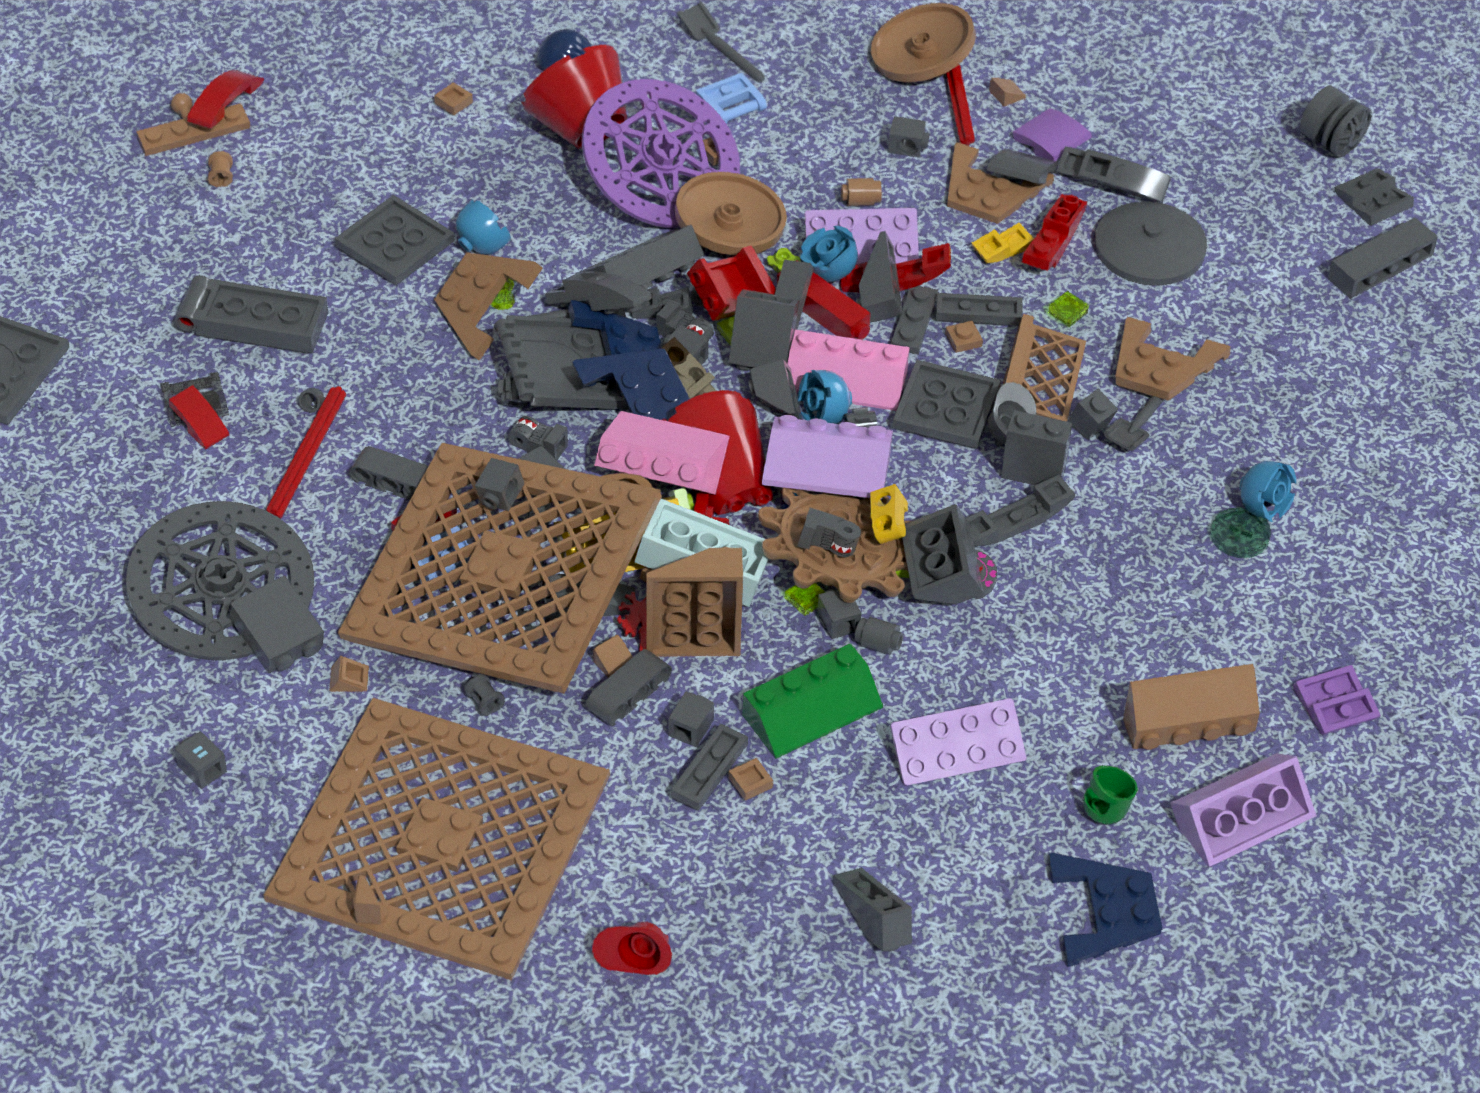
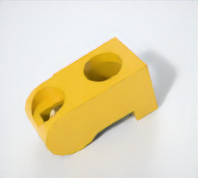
M896 484L870 492L872 527L878 542L883 544L904 537L906 535L904 513L908 512V502ZM884 496H891L890 501L886 505L880 500Z

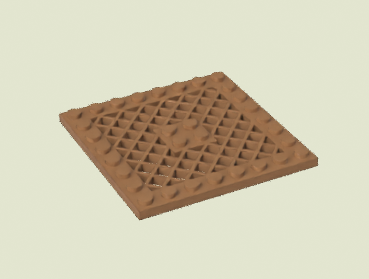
M441 443L338 634L341 639L564 694L661 500L660 489ZM491 458L518 464L525 484L516 499L523 496L527 499V501L514 507L511 506L509 511H502L493 516L490 511L494 509L482 505L475 488V484ZM470 484L472 485L473 489L459 495L457 494L456 490ZM479 499L480 504L466 510L464 509L463 505ZM550 502L555 506L541 513L537 509ZM459 508V513L445 519L444 513ZM580 508L582 513L569 519L566 518L565 514ZM533 511L534 516L519 522L517 517ZM486 514L487 519L472 525L471 519ZM608 514L610 519L594 525L592 520ZM438 516H439V518H440L441 521L435 523L436 520H437V518H438ZM558 517L561 518L562 522L549 528L546 527V522ZM513 519L514 525L501 531L499 530V525ZM466 522L468 527L452 534L451 528ZM585 523H588L590 527L577 534L572 530ZM537 526L541 527L542 531L528 537L526 536V531ZM444 531L447 532L448 536L432 542L431 537ZM568 532L570 537L554 543L552 538ZM483 533V535L479 539L478 534ZM606 533L604 539L602 540L600 535ZM471 537L474 538V543L459 548L458 543ZM596 538L598 543L582 549L580 544ZM425 540H426L427 543H428V545L423 546V544H424V542H425ZM548 541L550 546L542 549L540 543ZM451 546L454 547L455 551L439 557L438 552ZM576 547L578 552L562 558L560 553ZM431 555L434 556L435 560L419 566L417 561ZM556 556L558 561L545 567L541 566L540 562ZM470 557L468 563H466L465 558ZM594 557V559H593V561H592V563H591V565H590L588 559ZM459 561L461 562V567L448 573L446 572L445 567ZM581 562L584 563L585 568L570 574L568 568ZM413 564L415 569L409 571ZM536 565L538 570L531 572L533 567ZM438 570L441 571V576L426 581L425 576ZM561 571L564 572V577L550 583L548 577ZM418 579L421 580V585L406 591L405 585ZM460 580L462 585L454 588L452 583ZM541 580L544 581V586L531 592L529 591L528 586ZM582 581V583H581V585H580V587H579V589H578L577 586H576V583H579V582ZM448 585L449 591L435 597L433 596V591ZM571 586L573 592L560 598L557 597L556 592ZM401 589L402 593L396 595L398 590ZM522 589H523V591H524L525 594L519 597V595H520V593H521V591H522ZM480 590L487 591V592L484 593V594H481ZM475 591L477 597L461 604L459 598ZM426 594L428 595L429 600L413 606L412 600ZM551 595L553 601L537 607L536 601ZM507 596L513 597L515 599L509 601ZM503 598L504 604L489 610L487 604ZM455 600L457 606L441 613L439 607ZM406 603L408 604L409 609L393 615L392 609ZM531 605L533 610L517 617L516 610ZM570 606L567 613H565L563 608ZM483 607L484 613L471 619L468 618L467 613ZM435 610L437 615L420 621L418 616ZM559 611L560 617L545 623L543 617ZM509 613L511 614L513 619L498 626L496 625L494 620ZM460 616L463 617L464 622L448 628L447 622ZM412 619H415L416 623H412V622H408V621H409V620H412ZM536 620L539 621L540 626L527 632L524 631L523 626ZM490 622L491 629L476 635L474 629ZM442 625L444 630L437 629L436 627ZM518 629L520 635L504 642L503 635ZM557 631L553 639L551 633ZM467 632H470L471 636H467V635H463V634H465V633H467ZM544 636L547 637L548 642L532 648L530 642ZM497 638L499 643L492 642V640ZM526 645L528 650L519 647Z
M372 698L264 894V901L512 980L607 784L610 770ZM411 743L419 745L420 747L413 749ZM404 744L406 752L395 756L391 755L389 748ZM383 752L386 759L376 762L380 753ZM433 752L436 761L421 765L418 757ZM440 752L449 754L450 756L443 758ZM412 760L415 768L400 773L397 765ZM463 762L466 770L451 774L448 766ZM471 762H475L480 765L473 767ZM391 768L394 776L379 781L375 773ZM441 769L445 777L430 782L426 774ZM500 770L511 774L503 776ZM493 771L496 779L481 784L478 776ZM370 776L372 783L363 786L367 777ZM420 777L424 785L409 790L405 782ZM471 778L475 786L460 792L456 783ZM522 780L526 788L511 793L508 785ZM530 780L537 781L540 783L532 785ZM399 784L402 793L387 798L384 789ZM450 786L454 794L439 799L435 791ZM501 788L505 796L490 801L487 792ZM552 789L556 798L541 802L538 794ZM377 792L381 800L365 805L362 797ZM429 794L431 800L422 797L417 807L414 798ZM480 795L483 804L468 808L465 800ZM531 797L535 805L520 810L517 801ZM356 800L359 808L350 811L354 801ZM407 801L411 809L395 814L392 806ZM459 803L461 809L453 807L451 805ZM510 804L514 813L499 818L495 809ZM556 808L552 819H550L547 811ZM386 809L389 817L374 822L370 814ZM489 812L492 821L483 824L482 814ZM540 814L544 822L529 827L526 818ZM364 817L368 825L352 830L349 822ZM410 820L406 830L404 831L401 826V823ZM519 821L523 830L508 835L504 826ZM341 825H343L346 833L336 836ZM394 826L397 835L382 840L378 831ZM497 829L501 838L486 843L482 834ZM544 833L538 844L534 836ZM372 834L376 842L360 847L357 839ZM476 837L480 846L470 849ZM528 839L532 847L517 852L513 844ZM351 842L354 850L338 855L335 847ZM397 845L396 849L399 855L391 857L387 849ZM507 847L510 855L495 860L491 852ZM329 850L332 858L322 861ZM381 851L385 860L369 865L365 856ZM485 854L489 863L473 868L470 859ZM532 858L526 870L522 861ZM359 859L363 868L347 873L343 864ZM418 860L429 864L421 867ZM411 861L415 869L399 875L395 866ZM462 863H464L467 871L452 876L449 870L458 872ZM515 864L519 873L504 878L500 869ZM337 867L341 876L325 881L321 872ZM389 869L393 877L377 883L373 874ZM441 870L445 879L430 884L426 875ZM494 872L498 881L482 886L478 877ZM314 875L318 882L312 880ZM359 875L368 878L371 884L370 887L378 898L381 912L380 924L357 923V920H355L353 904L355 889L351 882L356 881ZM420 878L423 887L408 892L404 884ZM472 880L476 889L460 894L457 885ZM520 883L513 896L509 887ZM345 885L348 891L338 889L337 887ZM398 886L401 895L386 901L382 892ZM450 888L454 897L438 902L435 893ZM503 890L507 899L491 904L487 895ZM428 896L432 905L416 910L413 901ZM481 897L485 907L469 912L465 903ZM406 904L409 911L398 907ZM459 906L463 915L447 920L443 911ZM507 909L502 921H500L497 912ZM437 914L440 921L429 918V916ZM490 915L494 925L478 930L474 921ZM468 923V925H469L471 931H470V930H467V929H464V928H461V927H459V926H462V925H465V924Z

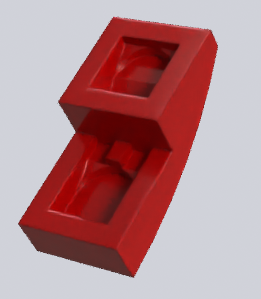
M193 385L169 399V407L187 424L188 433L205 450L230 435L215 410Z

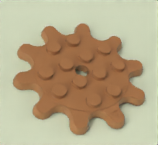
M783 487L782 496L785 503L789 506L787 509H776L767 506L759 510L758 518L760 524L779 534L775 538H768L763 541V554L771 560L786 559L793 562L797 566L793 572V580L797 587L809 588L816 582H822L828 586L834 585L839 591L840 598L847 603L855 602L861 596L862 589L867 586L875 587L890 597H896L903 591L905 584L896 574V571L902 569L908 571L903 538L883 544L878 542L872 527L870 498L860 500L849 495L824 492L819 495H812L804 490ZM887 496L880 499L884 505L890 501ZM809 508L844 518V520L851 521L859 526L861 535L853 555L841 557L830 550L810 545L809 550L797 546Z

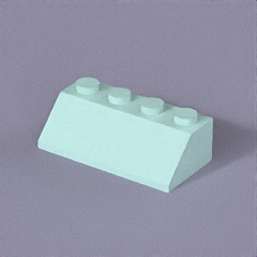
M661 499L643 534L635 563L655 570L709 548H742V605L750 607L769 559L764 556L762 550L764 538Z

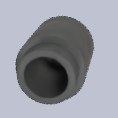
M873 617L868 619L861 618L856 628L855 641L861 643L862 647L891 655L893 650L898 651L903 642V633L900 632V626Z

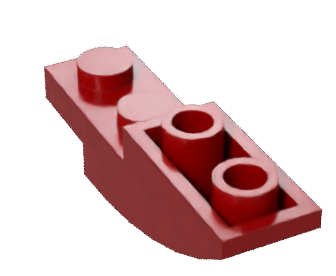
M1061 194L1044 217L1041 230L1023 253L1022 263L1049 271L1051 267L1055 268L1075 234L1088 202L1074 195Z

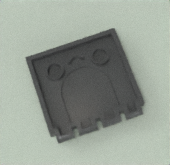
M507 315L506 319H500L496 322L520 400L530 401L531 406L629 409L616 383L607 384L606 380L597 381L595 386L583 387L572 365V361L576 359L607 356L600 329L572 326L570 318Z
M0 316L1 423L8 425L70 348L68 339Z

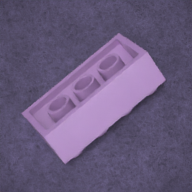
M1278 753L1170 803L1179 830L1208 867L1316 817L1297 756Z

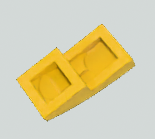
M1019 222L1000 234L994 229L971 244L988 264L996 263L1024 252L1034 238Z

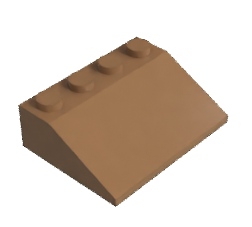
M709 548L647 572V650L657 657L740 656L743 595L742 548Z

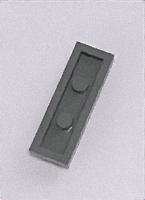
M923 286L909 288L902 309L903 314L900 315L891 345L910 347L909 353L919 355L936 304L937 289Z
M937 293L936 321H973V323L1019 325L1023 316V297Z
M720 724L671 789V798L699 811L747 747L748 736Z

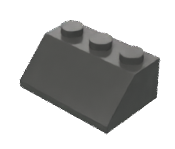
M956 504L905 524L906 535L902 538L912 594L915 599L956 605L984 594L971 526Z

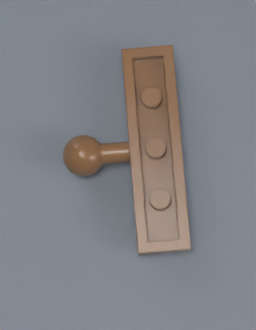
M178 93L173 96L171 107L174 112L181 114L183 119L137 131V138L145 156L248 129L250 128V121L242 104L239 103L225 107V117L212 129L188 122L187 116L193 106V101L189 95Z

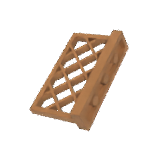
M1023 314L1016 331L1003 385L1014 382L1025 387L1034 398L1036 415L1067 421L1086 341L1033 324V316ZM1034 336L1045 338L1049 344L1040 346ZM1062 346L1076 347L1079 350L1068 355ZM1055 350L1060 358L1052 361L1046 352ZM1038 355L1044 364L1035 366L1029 358ZM1066 364L1072 372L1063 375L1057 366ZM1050 370L1055 378L1047 381L1040 372ZM1033 375L1039 384L1030 387L1024 378ZM1061 384L1067 393L1058 396L1052 387ZM1045 390L1051 399L1041 401L1036 392ZM1056 405L1063 412L1062 416L1050 413L1047 407Z

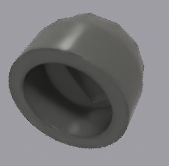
M308 388L300 394L299 405L306 412H316L325 400L324 394L318 388ZM314 395H315V396H316V405H311L312 402H313V400H314Z

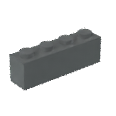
M1414 217L1405 223L1398 224L1395 228L1384 234L1377 235L1371 241L1356 246L1352 251L1334 258L1330 264L1328 280L1347 297L1352 299L1431 257L1434 254L1438 236Z

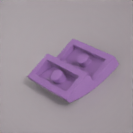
M1052 108L1047 109L1013 131L1014 140L1033 146L1034 153L1038 157L1054 161L1062 157L1065 146L1076 148L1092 138L1091 132L1082 124L1065 113Z
M1352 665L1296 681L1293 685L1298 698L1322 735L1375 720L1381 716L1369 688H1362Z

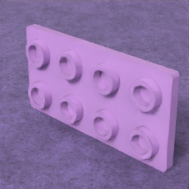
M916 208L807 210L805 212L806 238L821 228H825L826 231L835 230L833 226L845 227L852 233L858 250L856 264L869 261L879 233L886 231L894 246L896 264L919 258Z
M1011 698L890 724L901 778L905 786L1026 760L1015 705Z

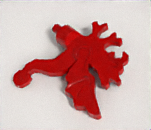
M631 592V595L626 594L625 598L630 600L632 605L621 602V606L618 607L619 611L627 610L630 614L625 615L623 620L619 616L617 622L625 630L624 636L627 637L628 634H631L633 638L636 637L637 626L641 623V628L638 632L640 652L643 649H647V596L639 602L636 600L635 593Z

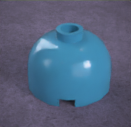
M471 199L462 208L456 219V231L460 236L458 243L467 252L473 250L483 255L495 253L511 240V235L506 226L500 229L497 223L499 218L496 214L478 200L474 202Z
M833 226L835 230L826 231L825 228L818 229L809 235L801 246L803 251L802 255L800 254L802 262L811 263L814 267L813 272L827 282L844 278L850 274L857 263L858 250L856 241L852 233L845 227Z
M811 370V373H805L800 382L798 401H803L807 412L805 414L801 411L803 419L810 421L817 418L823 419L827 423H840L852 404V394L844 379L833 371ZM813 411H817L816 418L812 413Z
M1262 461L1253 465L1242 477L1239 485L1243 506L1253 516L1262 520L1273 522L1272 518L1277 512L1279 518H1281L1290 509L1294 500L1295 493L1290 492L1291 483L1296 484L1294 469L1288 464L1275 461ZM1264 501L1275 505L1274 511H1267L1263 504Z

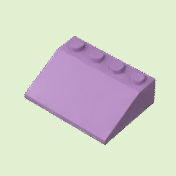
M792 415L775 417L770 434L762 485L870 498V492L885 487L893 431L886 430L882 426L858 427L850 422H842L840 424L827 423L825 420L817 418L810 421L800 420Z

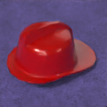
M647 921L637 922L630 927L616 926L606 928L599 932L593 940L592 952L594 958L600 966L607 970L658 975L666 971L672 960L668 935L664 934L657 925Z

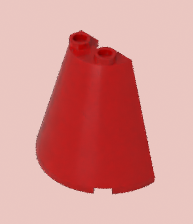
M719 390L695 396L675 408L677 413L668 422L730 436L716 494L709 493V506H714V511L718 515L737 512L747 502H751L753 506H762L773 500L771 486L762 485L766 460L756 410L749 399L743 398L739 392ZM691 489V490H693L696 494H697V492H702V491H698V490Z

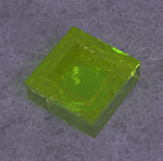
M1066 291L1049 305L1048 313L1071 327L1088 313L1089 304Z
M816 583L805 589L794 585L785 591L784 598L806 616L818 608V595L825 593V591Z

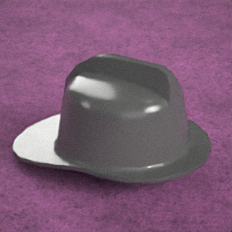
M1014 382L1005 383L999 388L993 410L987 420L988 429L995 438V445L997 446L1006 444L1007 430L1013 410L1036 415V404L1033 396L1025 387Z

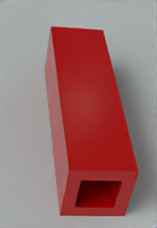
M779 272V273L777 274V284H778V281H779V277H780V273H781V272ZM813 272L802 312L835 336L865 339L870 332L871 313Z

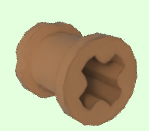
M224 151L210 154L208 158V165L211 168V171L208 173L209 183L215 187L229 186L233 181V174L230 171L233 166L232 156Z

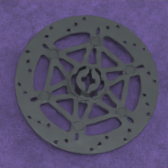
M212 501L183 507L153 524L143 534L132 551L127 567L126 586L129 603L134 615L142 627L154 639L186 656L224 661L254 654L242 635L225 637L223 635L224 629L234 625L231 619L227 618L230 603L239 599L245 591L252 592L258 589L251 581L267 573L268 584L274 581L275 569L286 565L290 570L291 585L309 609L314 591V570L305 544L298 534L283 520L252 505L231 501ZM208 524L218 525L216 532L180 545L173 541L176 536L192 528ZM243 526L262 534L273 542L277 549L269 552L238 535L236 527ZM223 541H228L229 556L218 555ZM215 542L208 557L192 551V549ZM235 544L241 545L256 554V556L237 559ZM163 556L169 560L166 589L161 593L153 594L150 587L152 567L156 558ZM181 557L189 558L200 564L196 568H192ZM265 563L250 573L246 571L245 566ZM178 566L190 578L177 586H173L175 567ZM190 587H194L197 592L179 597L176 596ZM205 601L206 616L200 615L184 604ZM212 604L223 605L218 619L213 618ZM174 608L204 626L205 633L199 635L187 631L173 623L163 612ZM213 638L216 639L214 644L211 643Z

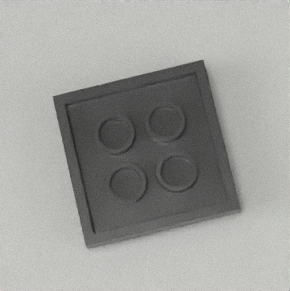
M392 195L335 237V246L393 284L398 285L453 243L455 236L454 232L397 196Z
M916 360L893 418L892 428L978 449L995 402L996 394L1000 388L1001 380Z

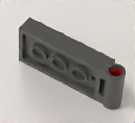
M197 275L191 280L174 322L179 329L186 332L195 330L196 335L313 354L328 316L327 297L209 279L205 276Z

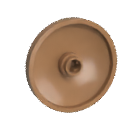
M947 3L923 4L907 9L888 20L879 29L872 41L871 55L878 71L889 79L900 82L924 81L940 76L959 65L974 47L976 31L971 16L964 9Z
M710 172L690 179L680 189L675 204V217L680 228L692 224L701 246L728 255H737L743 247L751 245L756 254L770 249L782 237L787 220L785 206L771 188L754 178L732 172Z

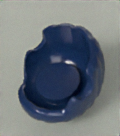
M559 29L543 40L538 49V64L543 70H546L568 55L573 59L585 54L583 49L592 46V44L585 36L573 29Z

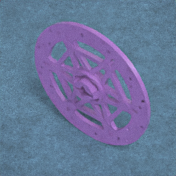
M638 79L618 84L596 100L585 119L582 132V149L591 177L601 192L614 205L628 215L645 223L666 228H680L674 211L677 196L681 189L678 183V173L693 178L710 172L740 173L737 145L726 122L704 99L677 84L656 79ZM658 101L680 107L691 114L696 121L690 123L661 109ZM631 102H641L643 110L626 121L618 124L611 120V116L619 108ZM652 116H654L659 130H652ZM641 118L645 120V133L629 128L630 125ZM663 118L682 128L669 132ZM689 133L691 137L682 144L677 137ZM705 134L710 135L716 147L719 160L718 170L711 168L708 164L702 138ZM624 135L639 139V145H637ZM604 136L614 140L620 166L618 172L611 170L606 159ZM693 143L697 145L700 161L686 152ZM623 145L637 154L630 163L626 162ZM684 161L688 162L699 171L684 167ZM639 162L646 168L636 173L631 171ZM654 174L660 188L640 178ZM663 176H671L672 190H669ZM634 184L663 198L665 206L643 200L629 191L626 186Z

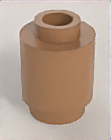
M847 178L846 184H841L842 201H847V206H873L875 203H881V181L874 180V178Z

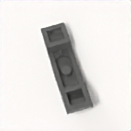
M1058 474L1033 487V494L989 515L984 510H981L966 517L971 526L974 546L999 543L1042 524L1067 506L1075 498V493Z

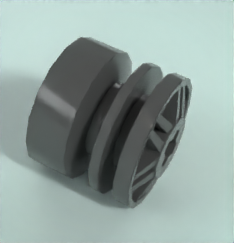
M1326 86L1313 97L1306 107L1300 122V133L1317 144L1322 143L1325 149L1341 158L1356 148L1365 136L1371 123L1372 111L1355 99L1349 100L1347 94L1334 86Z

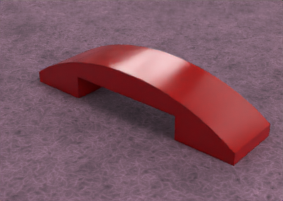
M229 70L222 73L199 95L187 116V121L212 129L225 117V107L242 92L252 94L260 87L264 78L239 70Z
M946 243L922 249V258L897 263L900 291L929 282L951 267L950 244ZM868 262L856 264L850 274L841 279V289L843 292L860 293L859 283Z

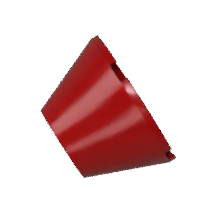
M610 45L590 46L583 49L585 54L573 59L569 55L562 58L537 76L523 94L526 98L525 102H521L524 110L578 149H582L583 126L590 109L602 94L622 83L619 55L615 48ZM626 105L619 108L611 116L612 121L621 124L627 120ZM604 136L603 141L607 140L610 137Z

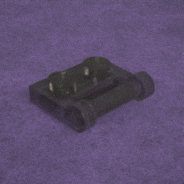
M218 371L209 373L207 377L173 384H169V382L160 383L171 427L186 423L169 407V399L192 385L197 390L212 388L213 390L201 392V394L219 417L229 415Z

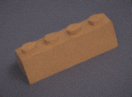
M1247 664L1131 681L1129 683L1123 721L1133 749L1144 748L1151 750L1159 745L1172 743L1184 745L1192 740L1206 739L1211 741L1221 736L1232 734L1244 736L1252 731H1256L1260 712L1254 665Z

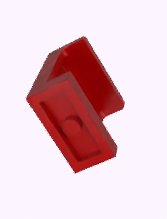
M752 245L743 247L735 257L707 263L705 258L698 259L687 272L692 285L713 321L735 316L737 296L743 289L773 295L776 292L775 286Z

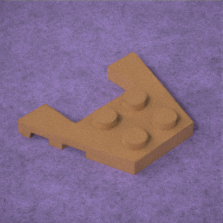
M956 142L947 207L999 224L1018 210L1021 204L1029 198H1034L1044 187H1049L1054 182V175L1048 173L1046 183L1038 184L1023 180L1022 184H1017L1008 179L984 173L982 170L971 168L978 157L979 149Z
M466 252L434 300L469 353L480 360L494 339L478 329L476 325L501 288L510 278L529 289L543 268L534 261Z
M1127 317L1116 371V385L1169 401L1193 384L1195 377L1200 373L1211 371L1214 368V363L1218 360H1226L1230 356V346L1206 339L1195 357H1190L1177 351H1169L1152 344H1145L1144 341L1151 333V323Z

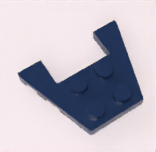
M576 300L570 301L568 311L572 326L600 329L607 356L662 348L657 327L615 313L605 314L604 310L592 311L591 306ZM612 375L599 380H606L607 384L616 383ZM595 382V383H592V384H590V385H588V386H595V385H596V382Z
M664 348L572 361V365L583 387L612 375L629 410L633 414L659 420L664 418L668 421L677 413L675 408L690 399Z
M1049 853L1048 863L1052 883L1087 882L1096 930L1094 934L1063 935L1062 942L1067 967L1077 965L1080 961L1091 957L1097 958L1105 955V952L1122 946L1124 948L1162 933V923L1151 873L1058 853Z

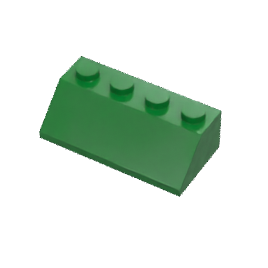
M850 643L744 692L742 716L773 757L777 759L882 709L883 703L868 664Z

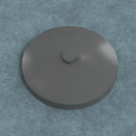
M1141 201L1121 205L1108 212L1100 220L1096 229L1095 249L1101 262L1117 276L1138 284L1159 286L1183 281L1197 272L1206 256L1207 239L1200 224L1183 210L1164 203Z

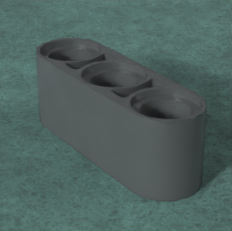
M368 446L361 451L349 469V475L357 483L361 481L366 483V486L383 492L388 490L393 492L392 495L410 500L429 466Z
M643 649L590 694L586 707L607 724L614 726L618 718L623 719L638 706L637 702L640 700L644 701L659 688L658 685L662 681L665 683L669 679L672 667L649 650Z

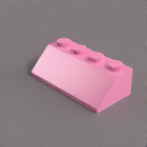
M795 329L788 365L792 371L797 395L800 382L805 373H811V370L833 371L844 379L852 394V404L897 411L908 371L910 347Z
M620 411L601 436L594 466L636 474L647 479L716 494L730 436Z

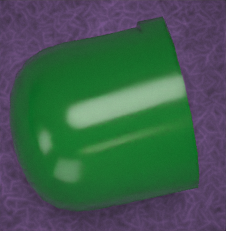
M1106 765L1096 767L1090 777V787L1086 789L1083 796L1084 810L1092 820L1100 824H1116L1126 816L1138 791L1137 783L1131 775L1120 768Z

